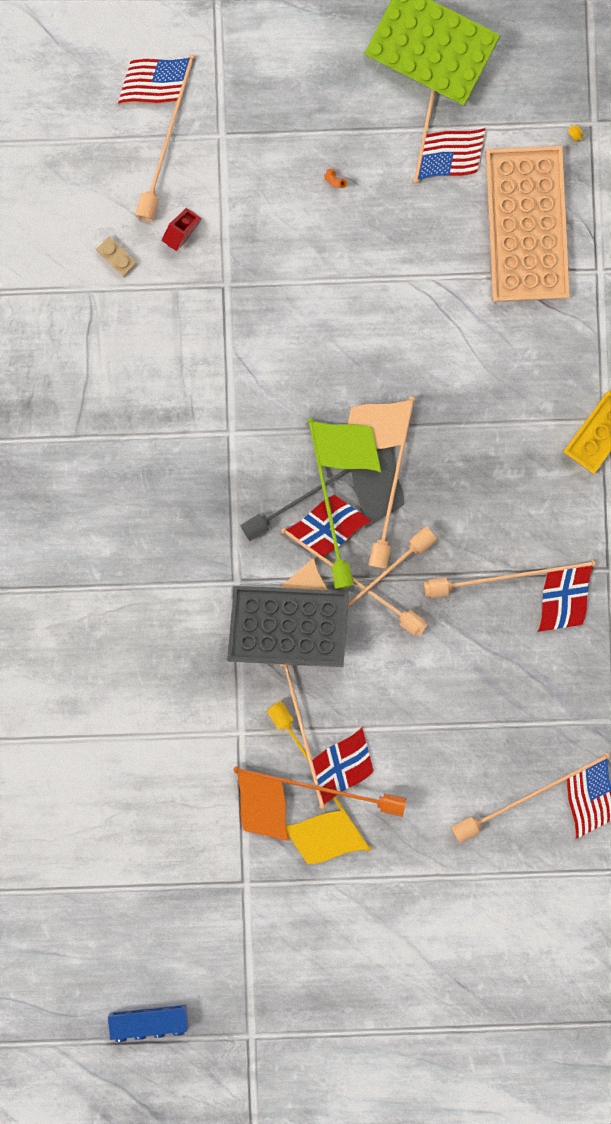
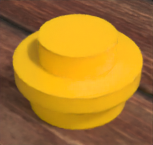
M573 124L570 125L571 128L568 129V132L575 143L579 140L582 141L581 136L584 133L578 125L575 127Z

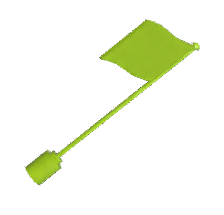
M308 418L307 423L310 426L337 561L331 566L335 589H344L354 586L350 563H346L340 557L322 466L336 469H368L381 472L371 427L358 424L331 425L314 422L313 418Z

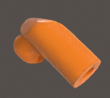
M327 169L324 178L334 188H345L347 186L345 179L335 178L336 171Z

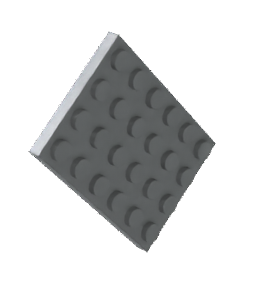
M234 586L228 662L344 668L349 591Z

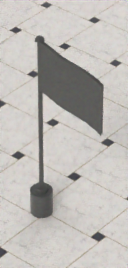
M392 447L377 450L381 472L368 469H345L325 482L327 486L349 471L352 472L355 493L363 515L372 521L367 523L365 528L387 514L395 476L391 453ZM399 479L397 480L391 512L404 505L403 491ZM322 484L269 517L258 514L241 524L240 527L249 542L269 530L268 526L271 525L269 522L271 519L322 489Z

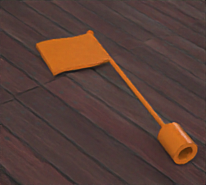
M238 766L233 769L234 773L238 776L241 792L242 826L244 831L289 841L286 829V799L282 782L377 803V808H381V813L403 817L407 800L404 797L384 793V796H379V800L239 769Z

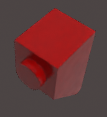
M185 208L169 223L161 241L175 251L179 250L186 243L202 218L188 208Z

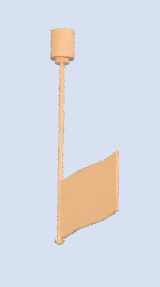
M413 396L407 401L392 404H364L352 407L350 410L348 424L371 427L376 449L401 445L382 538L377 540V543L372 544L368 565L387 569L391 546H388L389 542L385 541L413 403L416 401V398Z
M425 525L408 540L411 543L408 545L410 550L348 603V608L412 552L423 554L438 541V538ZM314 558L280 587L328 590L318 573Z

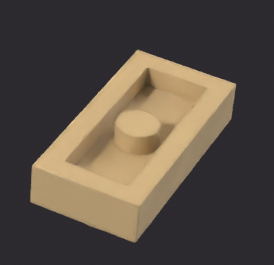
M110 236L96 249L123 277L137 264Z

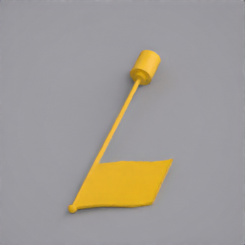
M280 700L265 711L278 730L281 728L283 731L288 730L308 760L306 750L290 728L293 725L292 721L294 718L282 700ZM336 796L333 800L339 807V811L320 814L300 823L286 825L287 834L307 864L325 862L349 852L364 849L366 852H369L371 850V846H368Z

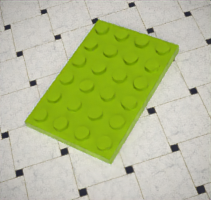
M391 0L364 55L465 106L501 35L432 0Z

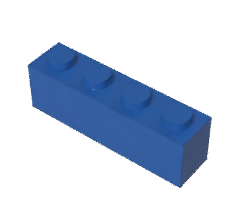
M186 1004L112 1012L108 1015L110 1040H115V1042L127 1041V1038L143 1040L146 1039V1036L153 1035L154 1038L165 1037V1034L173 1033V1036L184 1035V1032H187L189 1028Z

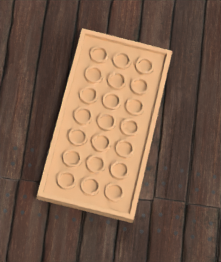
M562 146L486 149L492 301L569 299Z

